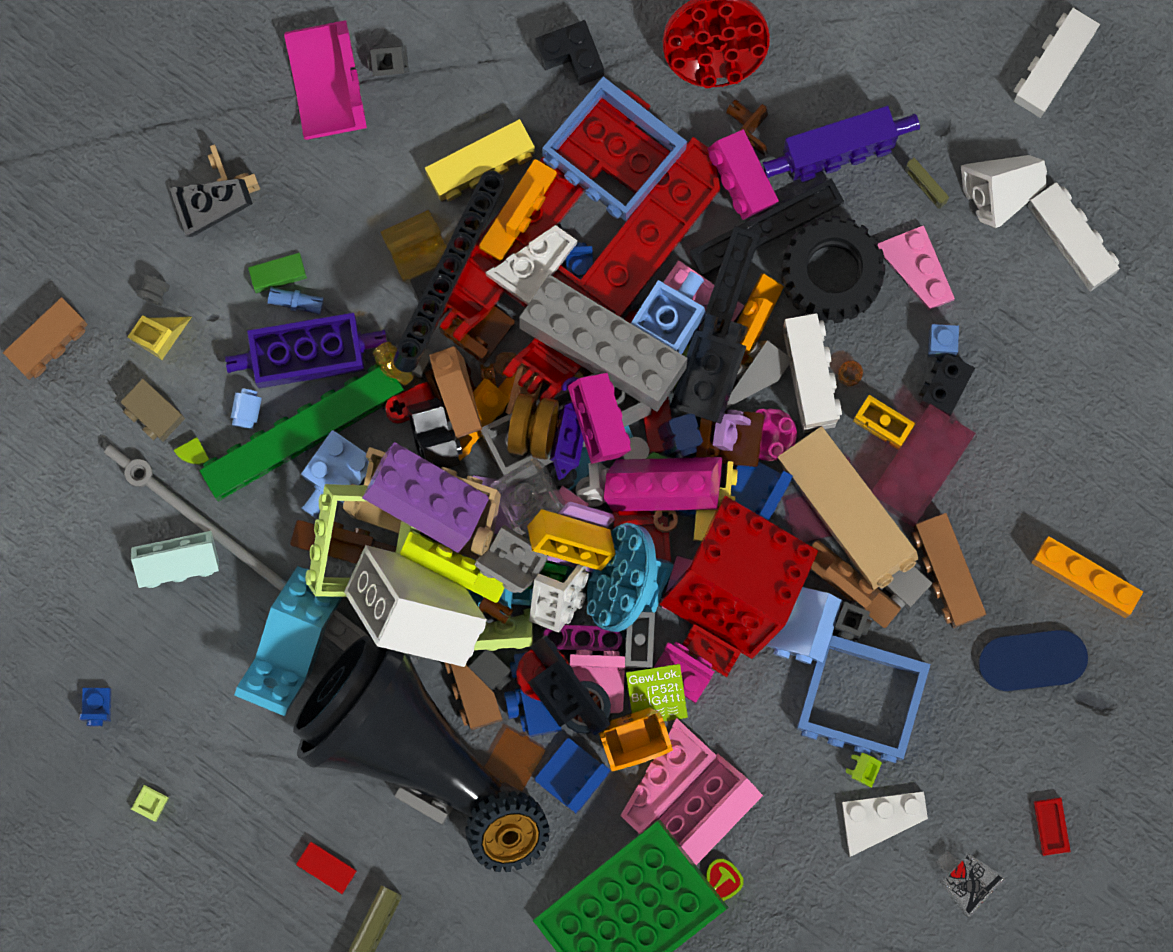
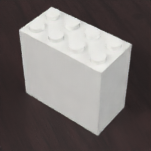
M365 545L344 591L375 644L382 648L465 667L468 658L474 652L479 635L483 633L487 619L465 587L401 556L399 553Z

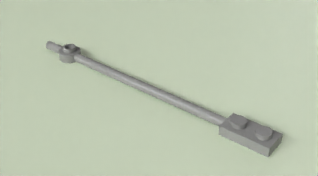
M111 444L105 449L104 453L125 469V478L132 486H147L204 532L212 531L213 539L282 591L287 583L284 579L154 479L153 470L146 461L141 459L131 461ZM144 470V476L137 479L135 477L136 471ZM335 610L328 621L324 633L325 637L344 652L360 637L369 636L337 610Z

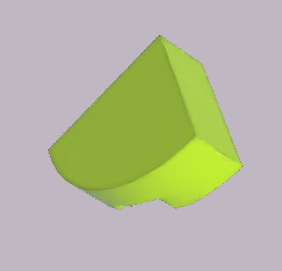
M197 437L174 450L181 460L190 464L203 465L209 460Z

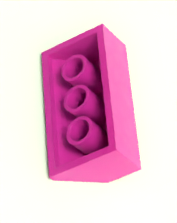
M722 458L616 460L606 473L604 500L612 511L718 509Z

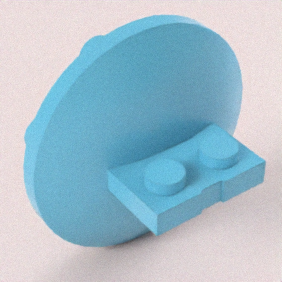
M632 523L621 524L611 531L616 554L602 571L594 569L591 573L587 572L589 573L587 613L598 627L611 632H619L628 628L639 617L641 612H656L662 597V591L674 567V564L670 561L656 558L654 543L649 532L644 527Z

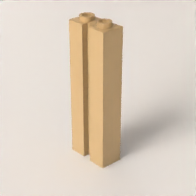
M822 426L778 456L780 466L785 472L793 475L792 482L873 590L889 585L894 579L892 575L897 571L907 572L915 566L916 560H918L917 551Z

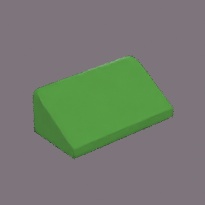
M300 253L248 267L255 293L270 290L271 287L276 288L307 279Z

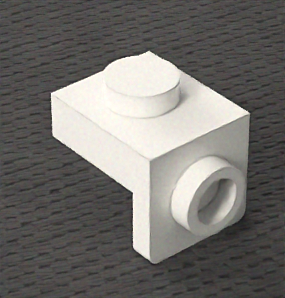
M601 462L588 463L590 486L577 491V496L587 502L589 507L600 506L606 502L604 500L606 473L609 468H606Z

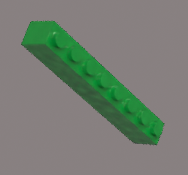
M380 362L371 366L367 370L368 374L361 378H358V376L350 378L344 383L345 387L336 392L333 389L324 393L320 397L321 401L316 404L308 403L297 410L298 414L291 418L285 416L277 420L273 424L274 428L269 431L261 430L250 437L251 441L244 445L238 443L230 447L226 451L228 454L222 458L214 457L203 464L204 468L199 471L218 502L322 443L332 430L336 433L341 432L386 406L387 401L391 397L403 393L404 390L388 362L383 365Z

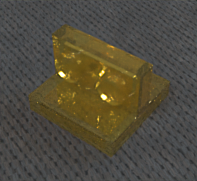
M429 210L380 232L402 281L436 267L446 249L439 227L434 222Z

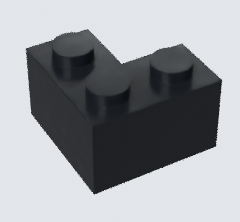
M585 20L535 38L536 48L545 71L570 62L579 86L604 76L603 64Z
M438 397L406 406L417 455L441 469L442 467L450 468L461 465L459 455L462 454L460 441L458 438L455 439L453 430L448 429L447 421H450L445 405H442Z

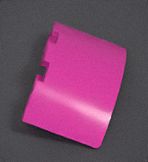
M344 20L286 32L284 37L295 84L304 139L309 140L367 128L357 70H351L352 67H355L347 21Z

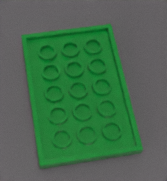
M659 819L536 917L533 922L556 952H673L729 907Z

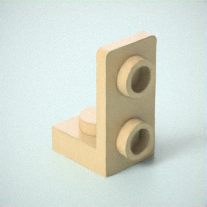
M215 144L211 145L212 154H209L208 158L213 170L218 169L221 178L217 179V181L228 180ZM243 173L234 178L244 179L249 193L260 190L255 174Z

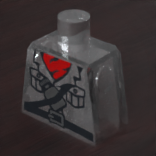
M946 850L936 861L947 872L941 879L940 884L966 917H970L1005 879L1001 874L969 853H966L958 861Z

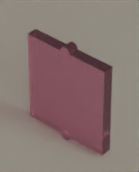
M804 496L785 500L789 515L788 525H791L793 536L803 542L833 536Z

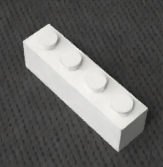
M1072 8L1068 15L1063 13L1056 24L1059 30L1055 36L1050 34L1041 47L1045 52L1041 58L1035 56L1027 70L1031 72L1027 80L1021 78L1015 87L1014 92L1017 95L1014 102L1041 118L1093 38L1100 24L1075 8Z
M1056 182L1031 199L1027 207L1091 292L1118 272L1120 269L1118 266L1119 261L1112 251L1108 252L1102 245L1103 239L1098 231L1095 229L1091 230L1086 223L1088 219L1085 213L1080 208L1076 209L1070 201L1072 197L1064 186L1060 187Z

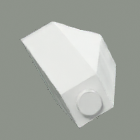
M1030 155L961 165L963 192L968 200H974L979 209L976 211V215L980 222L995 228L1004 224L1047 186L1045 161Z

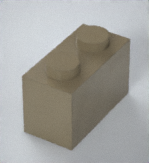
M144 379L121 401L125 407L122 412L133 422L137 419L145 425L142 430L153 441L158 437L164 442L185 420L183 415Z

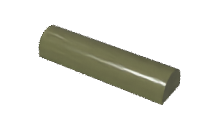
M382 885L380 886L348 952L376 951L402 895Z

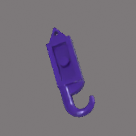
M572 377L567 379L563 383L562 390L566 391L568 385L579 378ZM573 403L563 406L562 410H560L550 460L554 463L559 480L564 478L572 469L579 466L584 443Z

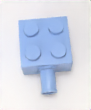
M690 271L678 291L658 280L631 324L682 354L691 341L695 330H698L706 317L704 306L692 300L704 279Z
M332 430L301 473L303 478L314 485L315 491L302 509L312 517H317V514L320 512L319 497L323 494L325 484L364 485L369 464L366 458L367 453ZM337 501L341 505L344 503V501Z

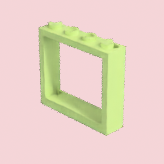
M324 485L323 494L319 497V519L314 524L315 542L310 547V570H307L305 576L306 585L309 586L315 596L347 597L344 591L350 578L324 577L337 501H366L362 497L368 487L367 485ZM401 521L395 553L400 554L410 531L413 530L419 534L420 531Z

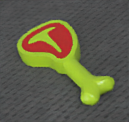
M723 858L716 859L709 864L706 871V879L723 901L732 898L742 889L744 879L734 864Z

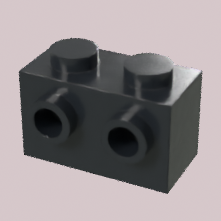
M947 353L943 360L937 358L931 370L935 374L931 383L925 381L918 395L923 398L920 405L949 419L975 367Z

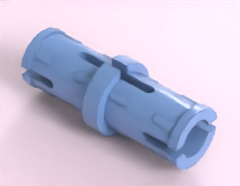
M271 287L268 304L291 308V311H297L298 309L321 314L324 298L302 294L299 290L293 292Z

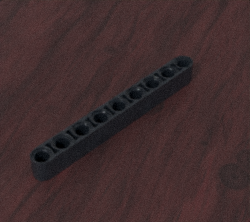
M487 171L481 176L398 344L393 362L395 367L401 372H411L417 367L499 200L504 186V178L496 171ZM414 332H420L422 336L417 335ZM403 353H408L412 355V357H407Z

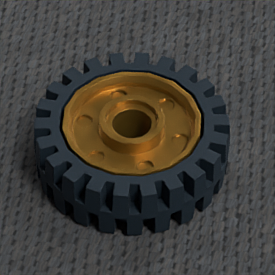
M503 791L498 793L499 798L495 799L494 795L489 796L487 804L482 800L478 804L480 810L476 808L472 810V817H468V826L465 827L466 839L474 857L479 864L484 865L489 870L493 868L495 872H501L502 867L505 872H511L512 866L516 870L522 869L521 863L524 862L527 866L532 863L531 857L537 860L541 856L539 850L544 851L546 848L545 842L549 841L548 833L550 832L547 818L533 797L530 795L527 797L523 792L517 795L515 791H509L508 796H506Z

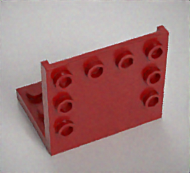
M725 495L713 516L691 566L664 594L659 605L691 624L698 625L742 651V654L753 659L785 627L818 550Z

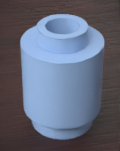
M242 388L241 393H235L230 417L233 419V426L253 429L254 423H257L262 400L261 397H257V391Z

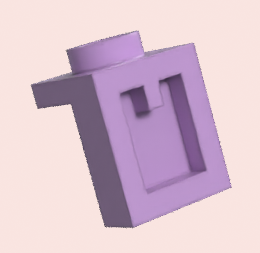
M727 410V414H724L721 424H715L713 446L721 450L733 451V444L736 443L738 435L736 424L750 425L751 420L743 416L741 411Z

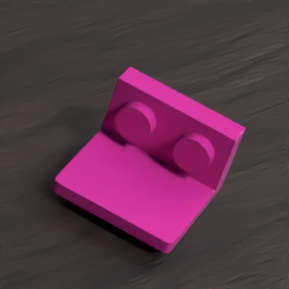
M675 641L672 645L668 642L654 668L680 664L684 695L696 704L714 675V671L711 670L712 664L698 656L697 660L689 656V649Z

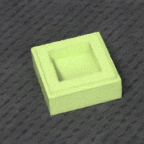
M143 785L131 809L157 822L169 797Z

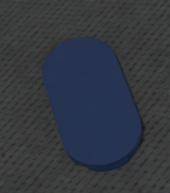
M1065 630L1005 636L992 640L984 647L979 657L978 666L984 681L998 691L1009 692L1070 684L1081 677L1087 667L1088 652L1085 644L1077 635Z

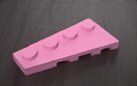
M677 718L668 734L673 751L654 758L646 770L641 783L635 789L620 815L639 834L647 830L717 757Z

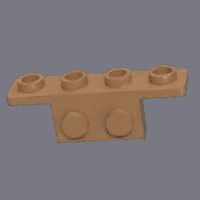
M815 541L812 547L817 549L818 553L811 569L847 599L858 602L865 610L870 611L869 616L883 628H886L901 610V607L878 588L873 590L866 579L848 563L843 561L820 541Z

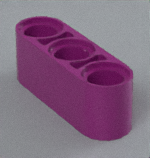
M564 625L559 631L563 635V641L556 645L559 652L593 651L592 653H603V651H618L622 645V635L620 631L611 632L598 626ZM546 628L543 637L548 636L553 630ZM585 632L589 634L591 640L588 645L579 646L576 644L575 637L578 633ZM608 633L616 635L618 638L617 644L613 647H606L602 642L604 635Z

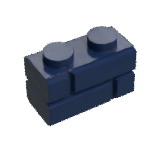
M690 413L673 418L659 426L658 433L660 439L664 441L662 446L666 456L685 458L697 452L696 447L701 445L703 440L700 430L696 429L698 424L695 414Z

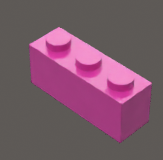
M744 129L716 141L707 148L712 164L717 167L721 175L722 185L728 190L733 200L734 209L740 214L742 220L765 211L779 202Z
M608 373L579 378L568 385L591 464L620 458L631 451L630 438L625 431L622 412L617 405L614 386L609 379Z

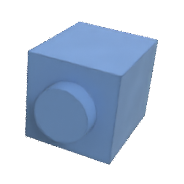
M932 324L929 329L928 357L944 358L946 353L956 357L958 353L959 326Z

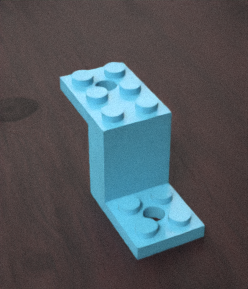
M297 566L271 606L256 657L238 684L234 696L283 716H286L311 675L327 623L343 598L313 595L305 581L306 572L310 569Z

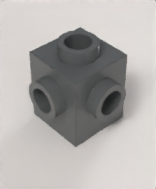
M844 602L842 608H840L833 631L838 632L837 637L853 641V638L859 640L861 634L866 636L872 623V620L868 619L870 611L865 610L858 602ZM847 618H853L855 620V626H846L845 620Z

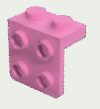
M576 650V655L570 654V666L579 681H590L600 685L609 696L611 703L610 713H621L624 702L625 656H620L618 651H603V656L592 655L593 651Z

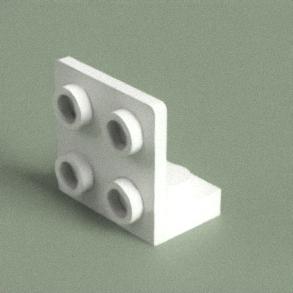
M578 564L564 583L538 574L534 579L529 621L558 633L565 624H569L576 609H581L586 599V594L583 591L589 577V573L586 572L587 567Z

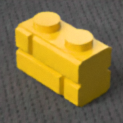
M868 395L853 420L854 423L881 440L889 441V445L897 450L901 448L915 425L913 421L871 395Z

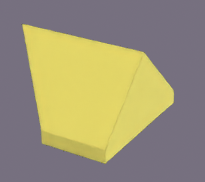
M142 315L128 335V338L163 360L192 317L147 318Z

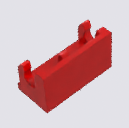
M696 624L693 625L682 644L689 649V656L696 660L698 656L702 657L712 664L711 669L726 678L742 652Z

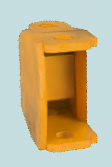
M646 708L609 721L610 726L599 733L611 771L631 767L673 751L663 717L660 712L652 708Z

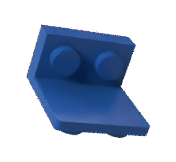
M758 462L757 467L737 466L736 486L731 485V496H735L737 503L769 521L788 488L793 475L785 471L780 474Z
M567 738L535 777V781L572 812L577 814L611 770L603 763H599L570 738Z

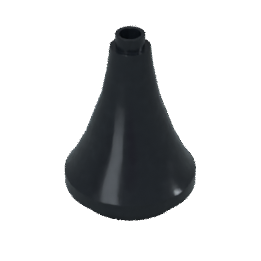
M367 635L356 640L335 661L317 684L296 719L293 732L302 738L298 746L297 756L312 768H332L360 773L417 790L455 808L468 817H472L471 812L474 808L480 810L478 804L482 800L487 804L489 796L494 795L495 799L499 798L498 793L502 792L500 790L501 783L480 764L457 738L426 691L409 654L378 647L374 640Z

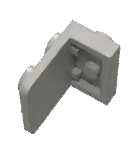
M504 525L499 530L490 549L479 557L474 565L479 568L480 573L484 576L495 578L502 582L505 589L514 593H522L534 583V579L542 571L549 556L532 551L530 540Z

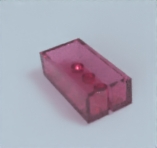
M932 404L928 406L872 490L874 496L885 509L913 527L976 434L956 420L953 424L949 423L950 416Z

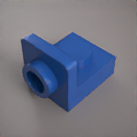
M577 243L566 257V269L580 280L593 265L592 246H587L586 243Z
M83 688L80 720L87 721L86 726H103V721H111V688Z

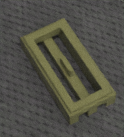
M915 157L911 159L905 167V172L937 208H942L947 203L949 196Z

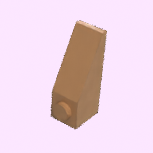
M455 346L430 354L434 376L455 436L459 438L482 430L464 357Z

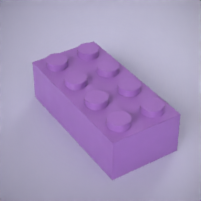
M395 442L382 457L362 497L364 500L457 553L470 540L489 500L488 495Z

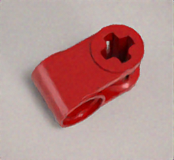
M429 382L416 385L403 393L391 397L385 407L389 421L395 424L404 423L409 420L406 406L434 399L435 396ZM398 404L400 408L404 407L401 415H398L397 412H392L394 405Z

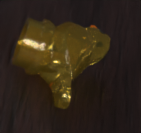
M391 342L379 345L374 350L373 355L376 363L381 366L380 370L387 377L396 379L403 385L410 383L413 379L412 372H401L394 365L393 360L397 347L393 346Z

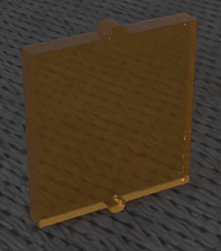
M506 728L484 768L493 776L499 778L502 784L506 782L523 792L546 750L529 741L528 736L522 737Z

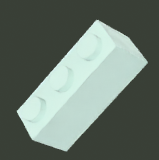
M212 531L131 548V561L139 588H154L161 583L170 581L182 582L189 577L198 575L205 577L219 571V559Z

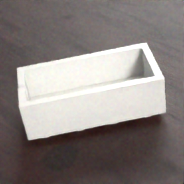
M817 313L785 319L782 330L787 355L793 359L789 365L803 433L814 432L821 426L824 429L835 428L840 415H842L840 400L834 399L833 393H835L837 388L834 373H829L828 370L831 355L829 347H824L823 345L824 336H826L824 321L818 320Z

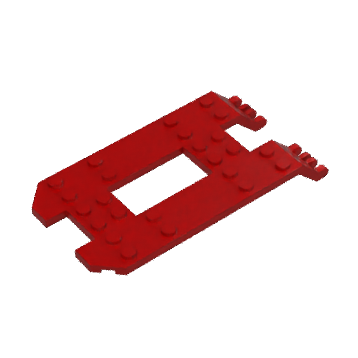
M630 90L623 91L647 111L650 110V105ZM603 98L556 151L591 180H594L603 170L635 194L670 153V151L636 127L637 124ZM692 137L686 145V150L645 197L581 280L561 265L553 277L617 316L622 317L720 191L717 168L710 160L708 147L695 137ZM542 157V158L540 159V162H542L543 164L547 165V164L544 162V160H543L544 157ZM558 168L553 169L557 172V175L544 194L546 198L538 211H533L528 228L524 233H519L503 260L499 261L479 248L481 241L501 210L483 231L441 316L442 318L446 312H450L440 325L443 330H447L455 318L462 321V324L453 332V337L458 341H461L468 331L488 315L504 293L508 294L525 308L528 306L487 277L486 272L506 261V258L512 254H516L528 246L531 241L553 226H558L586 191L579 184L574 186L564 177L565 173ZM535 338L512 359L503 371V374L508 378H512L521 365L525 367L528 371L519 379L518 385L523 388L534 375L537 377L528 387V393L534 394L542 382L550 386L541 395V401L544 398L553 399L562 390L563 383L567 379L575 377L582 366Z

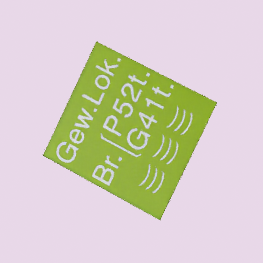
M680 664L626 672L632 713L652 708L661 713L664 722L676 720V718H688Z

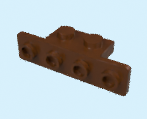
M297 520L290 545L310 551V547L314 545L316 537L314 524ZM333 522L328 550L329 557L357 564L365 545L396 552L397 546L375 541L367 530L355 528L354 532L343 529V524Z

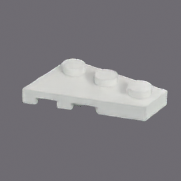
M555 225L531 241L528 246L506 258V261L487 271L486 276L528 305L548 275L553 276L576 246L577 240Z
M924 792L842 802L849 857L928 819Z

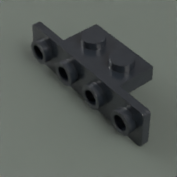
M544 636L534 643L531 649L546 670L530 680L528 684L559 727L578 714L593 735H597L609 727L610 722L607 720L605 713L594 702L588 689L582 685L574 674L572 667L566 663L558 652L556 645L548 636Z

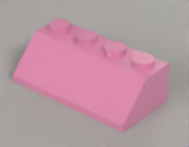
M718 753L710 765L655 821L661 820L695 865L708 854L763 796L747 777Z

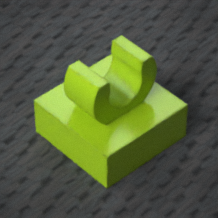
M861 753L860 756L852 755L851 759L858 763L855 770L846 768V773L862 785L872 788L882 762L865 753Z

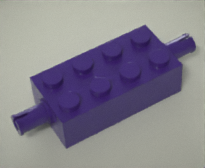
M889 106L869 111L786 138L783 149L785 156L762 162L763 169L767 178L790 171L793 181L800 179L801 182L815 178L816 173L826 171L827 174L840 170L841 165L850 162L851 165H858L867 160L866 157L875 154L877 157H883L892 152L891 149H894L898 136L920 130L919 120L914 113L893 121Z
M349 313L247 330L250 346L249 353L225 356V362H227L226 368L228 373L252 369L254 371L255 383L260 389L365 371L362 356L364 350L383 346L387 347L388 344L385 329L361 334V331H358L355 314Z

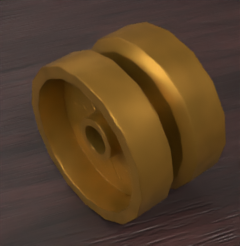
M521 393L517 396L509 425V453L523 455L530 444L532 457L548 459L556 432L558 400L544 398L539 402L536 410L534 396Z

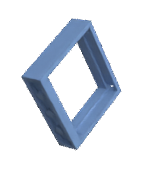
M603 76L544 145L542 156L544 157V162L552 169L558 168L565 173L564 177L572 185L576 186L579 184L586 190L585 194L591 200L602 202L607 206L606 210L617 219L621 217L626 221L686 150L687 141ZM601 98L605 99L671 151L626 206L556 152Z
M832 635L823 663L816 661L797 730L802 731L801 735L809 739L817 740L818 736L827 738V743L840 748H843L844 744L854 746V752L870 755V752L881 755V760L896 764L897 760L902 761L904 759L931 664ZM829 649L918 675L897 748L808 722Z

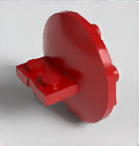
M690 0L671 16L663 34L664 55L672 71L684 81L704 88L723 87L740 83L762 64L770 43L766 19L762 12L749 0ZM716 78H727L728 82L716 85Z

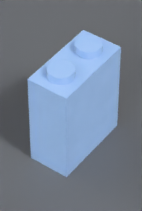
M802 587L785 627L766 646L774 649L773 654L782 658L789 659L790 655L796 656L795 660L806 664H811L812 660L823 663L843 600L830 593Z

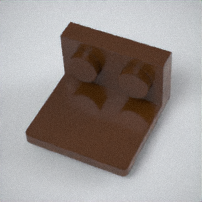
M494 306L488 315L468 331L461 341L453 337L455 329L462 324L460 319L455 318L447 330H443L441 327L439 329L442 335L484 365L515 322L511 317Z
M743 412V416L749 418L751 424H736L738 435L736 443L733 444V451L721 450L713 446L716 422L701 418L700 433L703 442L697 446L696 458L721 457L723 465H726L728 461H732L733 465L757 467L764 414Z

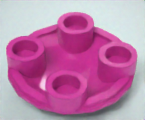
M759 409L756 413L764 414L759 459L765 461L778 460L779 455L796 443L797 430L795 422L789 414L780 409Z

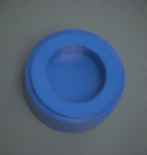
M514 691L504 692L508 719L518 718L519 709L516 693Z

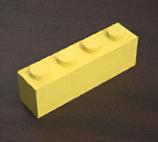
M519 119L425 167V171L440 201L445 199L451 201L462 194V190L468 187L475 189L485 172L496 171L502 175L509 170V166L517 162L519 165L528 162L533 158L532 155L535 154V146Z

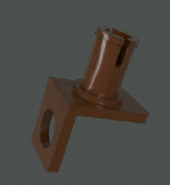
M737 99L732 102L734 107L729 105L726 113L743 125L740 131L744 129L752 147L763 156H766L768 154L766 145L752 135L768 116L766 106L762 104L755 112H751Z
M483 597L478 606L482 613H488L503 624L506 623L509 618L507 616H510L513 611L512 608L507 607L499 601L495 603Z

